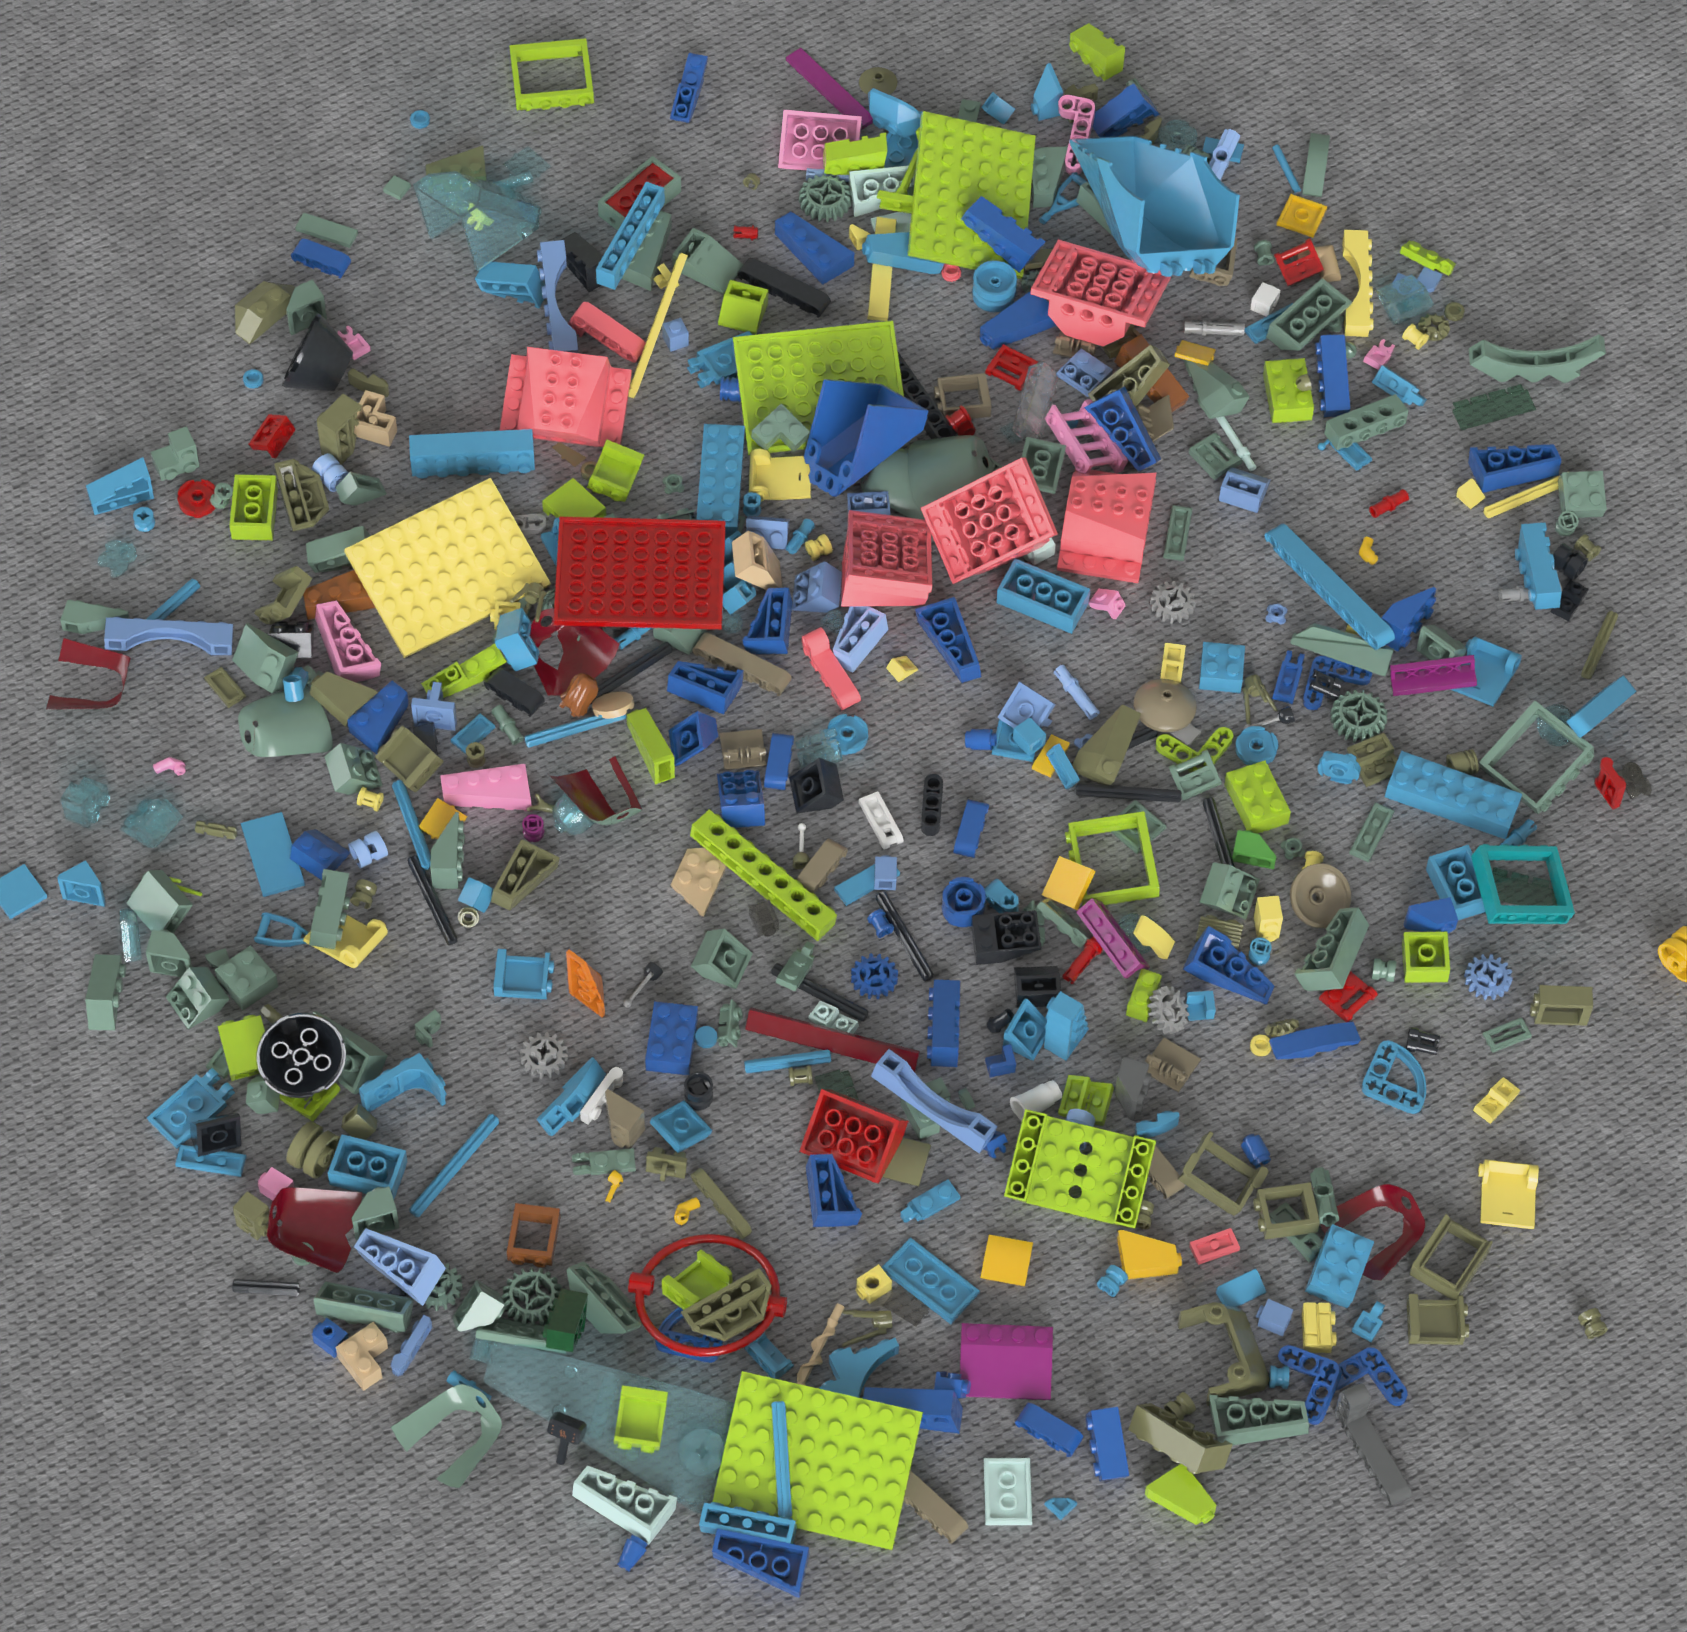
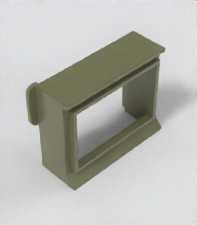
M1209 1131L1201 1138L1198 1147L1189 1157L1178 1180L1227 1213L1235 1216L1242 1210L1253 1189H1257L1262 1185L1268 1174V1169L1263 1166L1256 1170L1211 1141L1210 1139L1214 1133ZM1204 1149L1249 1178L1236 1202L1191 1173Z
M1445 1214L1412 1264L1409 1275L1449 1299L1457 1300L1458 1295H1462L1490 1252L1493 1242L1487 1241L1451 1220ZM1447 1231L1478 1249L1456 1284L1424 1267Z

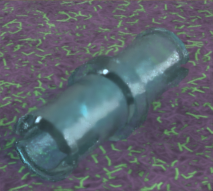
M529 170L514 176L511 174L508 178L493 181L492 183L496 194L512 188L516 190L517 187L533 183L534 181Z

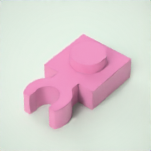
M346 326L348 334L344 335L340 331L337 332L352 349L353 360L371 351L369 344L359 333L355 336L353 335V330L350 326Z
M1381 340L1378 347L1374 345L1366 354L1363 362L1379 370L1381 365H1386L1390 360L1395 345L1392 344L1391 347H1385L1384 343L1386 340Z

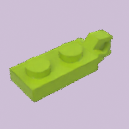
M1408 241L1400 250V254L1433 271L1436 269L1448 276L1452 274L1456 264L1449 258L1445 259L1438 256V253L1421 247V244L1415 241Z

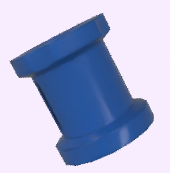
M883 909L874 911L867 918L868 922L876 929L878 938L888 935L894 930V926L889 924L886 919V913Z

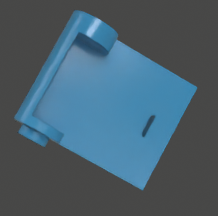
M1475 636L1473 639L1468 640L1465 647L1467 648V656L1474 655L1477 686L1450 690L1494 707L1517 671L1522 655Z

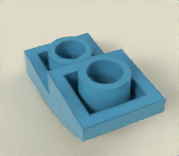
M1164 1111L1157 1113L1156 1122L1144 1120L1136 1123L1135 1136L1150 1138L1173 1129L1178 1125L1179 1112Z

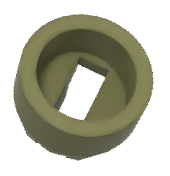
M750 173L744 178L743 184L745 187H748L749 183H751L750 180H752V184L755 186L751 189L756 190L760 184V177L756 173Z
M1308 374L1297 378L1296 385L1299 390L1307 391L1312 389Z

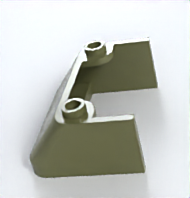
M1212 1302L1180 1311L1177 1325L1179 1329L1204 1322H1209L1213 1325L1224 1323L1238 1360L1237 1363L1232 1364L1228 1368L1227 1377L1229 1383L1208 1389L1207 1406H1209V1395H1218L1221 1398H1229V1396L1242 1397L1267 1388L1269 1374L1243 1310L1219 1302Z

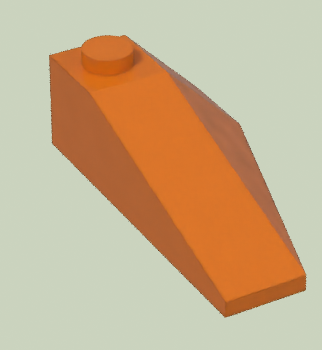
M569 949L566 952L569 993L603 1018L605 1015L602 976Z

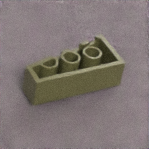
M1149 345L1088 393V395L1094 402L1125 386L1136 408L1170 364L1159 348Z
M1152 1403L1136 1406L1128 1429L1136 1434V1438L1147 1441L1153 1445L1155 1450L1169 1455L1172 1461L1186 1466L1187 1470L1191 1473L1200 1474L1201 1472L1225 1468L1233 1445L1226 1440L1224 1443L1214 1440L1216 1435L1208 1431L1206 1433L1194 1430V1424L1183 1420L1176 1421V1415Z

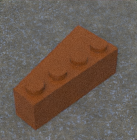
M1140 334L1121 347L1114 362L1120 368L1146 349L1149 343ZM1168 368L1146 394L1154 403L1169 395L1172 412L1186 404L1189 395Z
M355 570L311 586L303 594L307 620L315 619L317 604L336 600L345 613L376 608Z

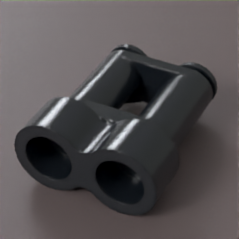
M1315 670L1312 675L1314 679L1310 683L1309 688L1326 695L1332 701L1337 700L1343 680L1336 676L1334 678ZM1318 680L1328 684L1327 687L1319 684Z
M1410 1026L1406 1050L1413 1053L1419 1051L1437 1055L1438 1047L1436 1048L1439 1043L1440 1035L1419 1031V1028ZM1421 1040L1433 1042V1046L1420 1042Z

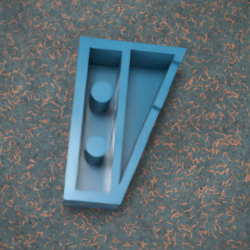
M484 261L475 278L480 290L503 298L508 295L517 298L519 303L524 301L534 303V307L539 309L544 301L541 287L545 286L543 280H540V273L536 265Z

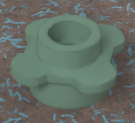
M1341 315L1333 320L1335 323L1331 322L1324 329L1331 332H1340L1342 330L1341 324L1344 322V317Z
M670 474L663 478L666 494L684 491L682 476Z
M1290 838L1281 843V849L1284 850L1286 859L1292 860L1293 857L1304 856L1305 850L1302 849L1300 839Z

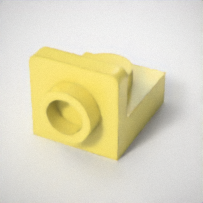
M496 601L495 610L491 609L490 622H494V630H497L500 615L521 608V603Z

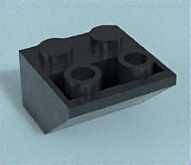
M279 621L271 626L268 635L299 652L297 658H312L314 624H309L308 621H298L296 624Z
M1058 966L1014 967L1016 1008L1020 1007L1024 999H1028L1034 1007H1047L1052 997L1056 998L1060 993L1061 980Z

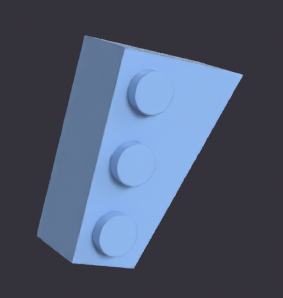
M870 606L849 607L848 613L844 617L843 627L839 631L833 648V653L841 666L852 673L888 631L886 614Z

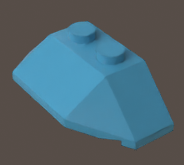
M874 88L868 92L869 112L876 127L886 129L890 133L902 137L916 134V130L920 127L922 111H918L908 103Z

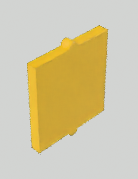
M1182 340L1180 345L1176 347L1177 351L1174 357L1208 366L1211 360H1214L1216 349Z
M437 798L419 825V829L429 834L432 839L438 840L455 812H459V819L463 822L468 816L456 810L454 805L450 806Z

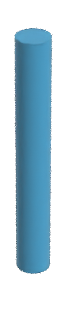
M1274 145L1272 147L1274 154L1293 192H1300L1301 188L1280 146Z

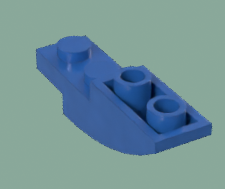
M688 54L682 80L679 83L673 104L671 120L690 122L704 82L708 56Z

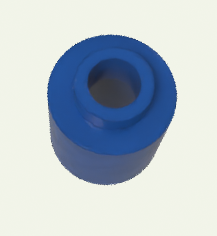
M971 729V731H966V748H971V750H992L993 746L997 745V734L993 733L992 729Z
M1250 1134L1242 1140L1241 1148L1250 1164H1254L1255 1168L1261 1167L1260 1163L1265 1165L1271 1161L1270 1152L1260 1135Z

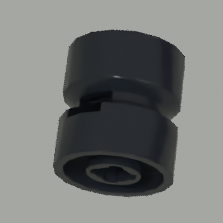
M1562 543L1553 554L1554 569L1559 572L1563 570V575L1573 581L1583 572L1588 562L1587 557L1579 552L1574 553V549L1565 543Z
M704 1072L690 1074L684 1083L685 1101L694 1110H704L713 1102L712 1079Z

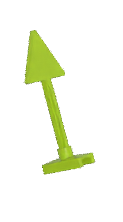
M920 127L916 130V136L918 141ZM918 148L896 193L878 191L876 197L881 199L880 209L912 213L913 196L908 195L907 191L916 172Z

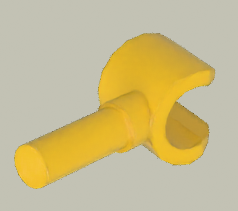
M616 1170L612 1171L608 1177V1181L612 1183V1186L605 1201L609 1203L615 1190L621 1185L619 1183H623L622 1175Z

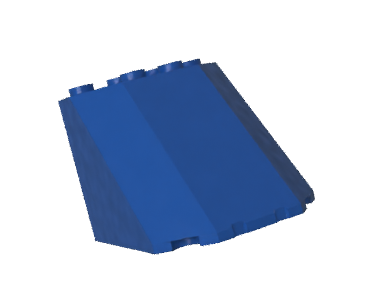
M824 379L804 453L805 464H809L810 467L808 475L810 483L817 485L818 488L828 492L833 497L838 496L923 431L928 410L883 384Z

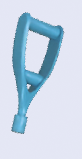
M1073 172L1062 183L1051 209L1039 218V222L1044 225L1055 213L1079 205L1076 202L1077 198L1068 201L1060 194L1072 180L1078 185H1082L1087 181L1080 177L1077 172Z
M268 912L262 913V920L257 935L254 937L256 943L276 947L307 944L301 936L302 933L306 936L309 932L295 921ZM270 920L294 927L292 939L277 940L265 938Z

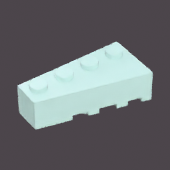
M908 166L850 171L849 188L852 194L851 201L854 217L879 210L881 199L876 197L878 191L896 193ZM915 175L907 191L908 195L911 196L914 193Z
M586 1466L574 1481L572 1496L628 1532L644 1540L647 1544H650L675 1511L677 1497L659 1494L657 1490L652 1488L648 1490L637 1486L635 1482L629 1480L626 1482L615 1478V1475Z

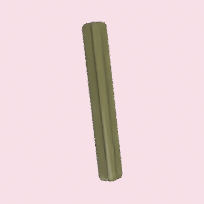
M1609 611L1582 669L1581 676L1583 678H1592L1617 621L1618 614L1616 612Z

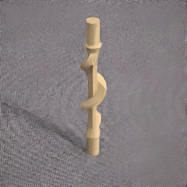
M836 1304L830 1318L827 1320V1326L823 1334L811 1342L814 1353L808 1363L800 1366L796 1384L805 1385L815 1365H822L823 1361L820 1353L828 1337L835 1334V1327L844 1310L843 1305Z

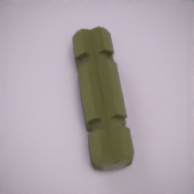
M200 820L195 825L196 833L204 834L206 832L207 835L222 838L227 836L226 838L235 839L237 836V828L233 826H228L227 828L226 825L211 822L206 824L205 821Z

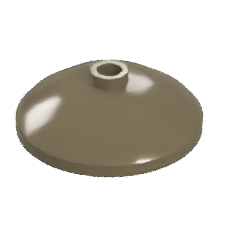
M1155 679L1146 682L1137 690L1133 702L1134 710L1141 713L1139 720L1147 727L1160 732H1175L1187 727L1194 719L1197 708L1192 692L1183 684L1170 679Z
M1313 864L1307 866L1296 875L1292 882L1290 890L1291 905L1297 917L1308 926L1327 928L1339 909L1350 908L1351 890L1345 876L1331 865ZM1313 894L1317 896L1316 901H1314L1312 898Z

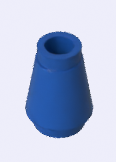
M631 1535L630 1539H626L617 1565L630 1572L631 1568L647 1551L645 1548L648 1544L639 1537Z

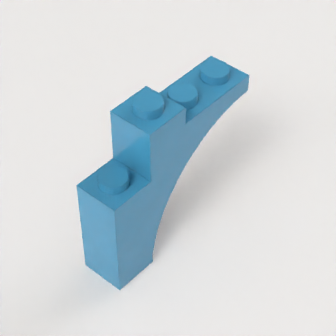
M896 1338L891 1340L884 1339L874 1347L869 1349L865 1347L858 1350L856 1354H853L850 1347L846 1349L839 1348L829 1355V1365L836 1381H826L819 1389L860 1398L862 1388L873 1371L889 1358L899 1354V1344Z

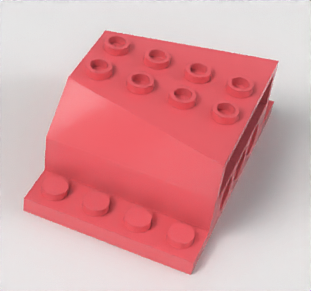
M1058 239L1031 287V295L1049 300L1048 316L1066 336L1105 346L1123 338L1131 324L1145 328L1171 276H1162L1160 270L1158 273H1148L1147 269L1138 266L1131 260Z
M527 347V356L511 354L499 431L532 429L533 439L602 448L606 440L621 445L632 370L611 367L608 357L533 347Z
M1025 457L921 508L952 584H956L972 575L981 574L1014 561L1015 558L1018 559L1041 548L1050 541L1049 538L1058 534Z
M1075 468L1071 478L1057 571L1138 583L1156 484V473L1117 474L1090 470L1089 474L1078 473Z
M849 510L848 529L842 558L841 606H924L928 599V593H931L932 589L931 532L926 520Z

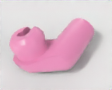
M172 757L153 764L157 774L167 769L174 770V773L178 776L186 772L185 763Z

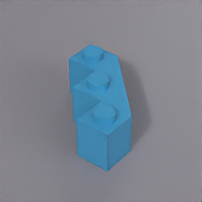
M739 530L725 539L723 585L727 591L723 593V607L729 614H732L756 596V589L752 587L751 583L735 577L732 542L742 535Z

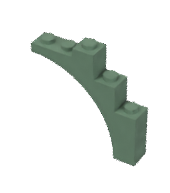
M1599 334L1572 346L1544 351L1509 349L1492 344L1484 339L1469 348L1470 365L1499 382H1506L1516 375H1520L1530 382H1538L1551 375L1563 383H1568L1580 376L1581 368L1606 354L1604 337Z

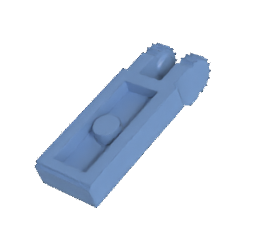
M423 1315L420 1321L417 1320L411 1331L412 1335L409 1340L406 1339L400 1348L401 1353L394 1355L393 1360H391L390 1364L395 1376H401L405 1373L404 1371L407 1370L433 1328L430 1317Z

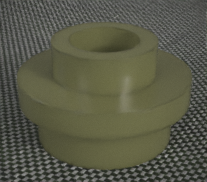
M471 906L460 909L458 921L462 926L473 927L479 921L480 916L477 909ZM465 914H471L473 917L467 918Z

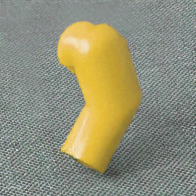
M1364 537L1359 549V555L1366 563L1374 565L1378 561V556L1371 549L1373 539Z

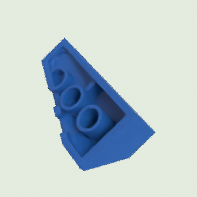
M1207 926L1190 951L1183 970L1200 980L1267 1004L1275 986L1257 967H1253L1245 959L1246 956L1231 944L1232 941L1227 936Z

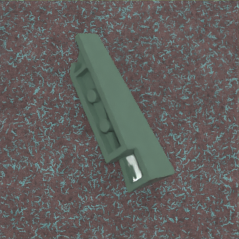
M1316 623L1308 626L1307 629L1298 634L1294 633L1290 642L1292 645L1381 676H1386L1394 648L1381 647L1378 650H1374L1360 635Z

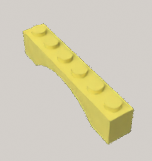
M1344 230L1342 240L1343 257L1354 269L1359 284L1356 298L1345 311L1344 335L1368 337L1369 330H1373L1374 322L1373 318H1370V314L1373 313V302H1370V298L1373 295V286H1369V282H1372V270H1369V266L1371 267L1372 255H1369L1368 252L1371 251L1372 239H1368V231Z

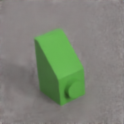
M1248 830L1237 831L1232 857L1233 862L1274 869L1276 855L1262 837Z

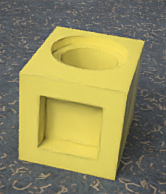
M878 1264L857 1278L856 1292L862 1300L866 1299L870 1304L892 1290V1280ZM873 1283L876 1284L877 1287L869 1288L867 1285Z

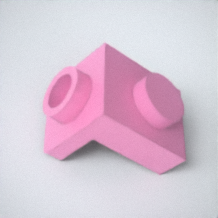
M1099 588L1089 601L1090 607L1108 611L1113 619H1117L1126 606L1118 591Z

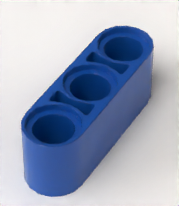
M301 239L291 254L294 262H302L305 266L313 269L318 268L321 272L329 275L334 274L339 276L338 278H342L351 264L350 257L345 253L308 239Z
M772 733L764 788L786 790L785 786L788 779L794 735Z
M970 799L967 800L954 846V854L975 858V850L979 845L980 833L983 831L989 804Z
M1027 1403L1015 1421L1018 1428L1020 1426L1023 1427L1033 1437L1041 1438L1055 1450L1065 1452L1067 1457L1073 1455L1084 1438L1080 1431L1033 1403Z

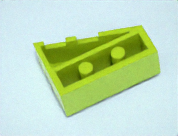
M1088 23L1070 33L1069 46L1074 53L1077 52L1081 56L1085 65L1089 64L1097 77H1101L1106 81L1123 71L1125 47L1123 45L1117 46L1114 44V39L1111 37L1109 39L1105 38L1102 31Z
M886 132L880 133V137L868 138V136H862V140L850 142V139L825 143L823 152L824 174L849 175L850 171L884 168L887 155Z

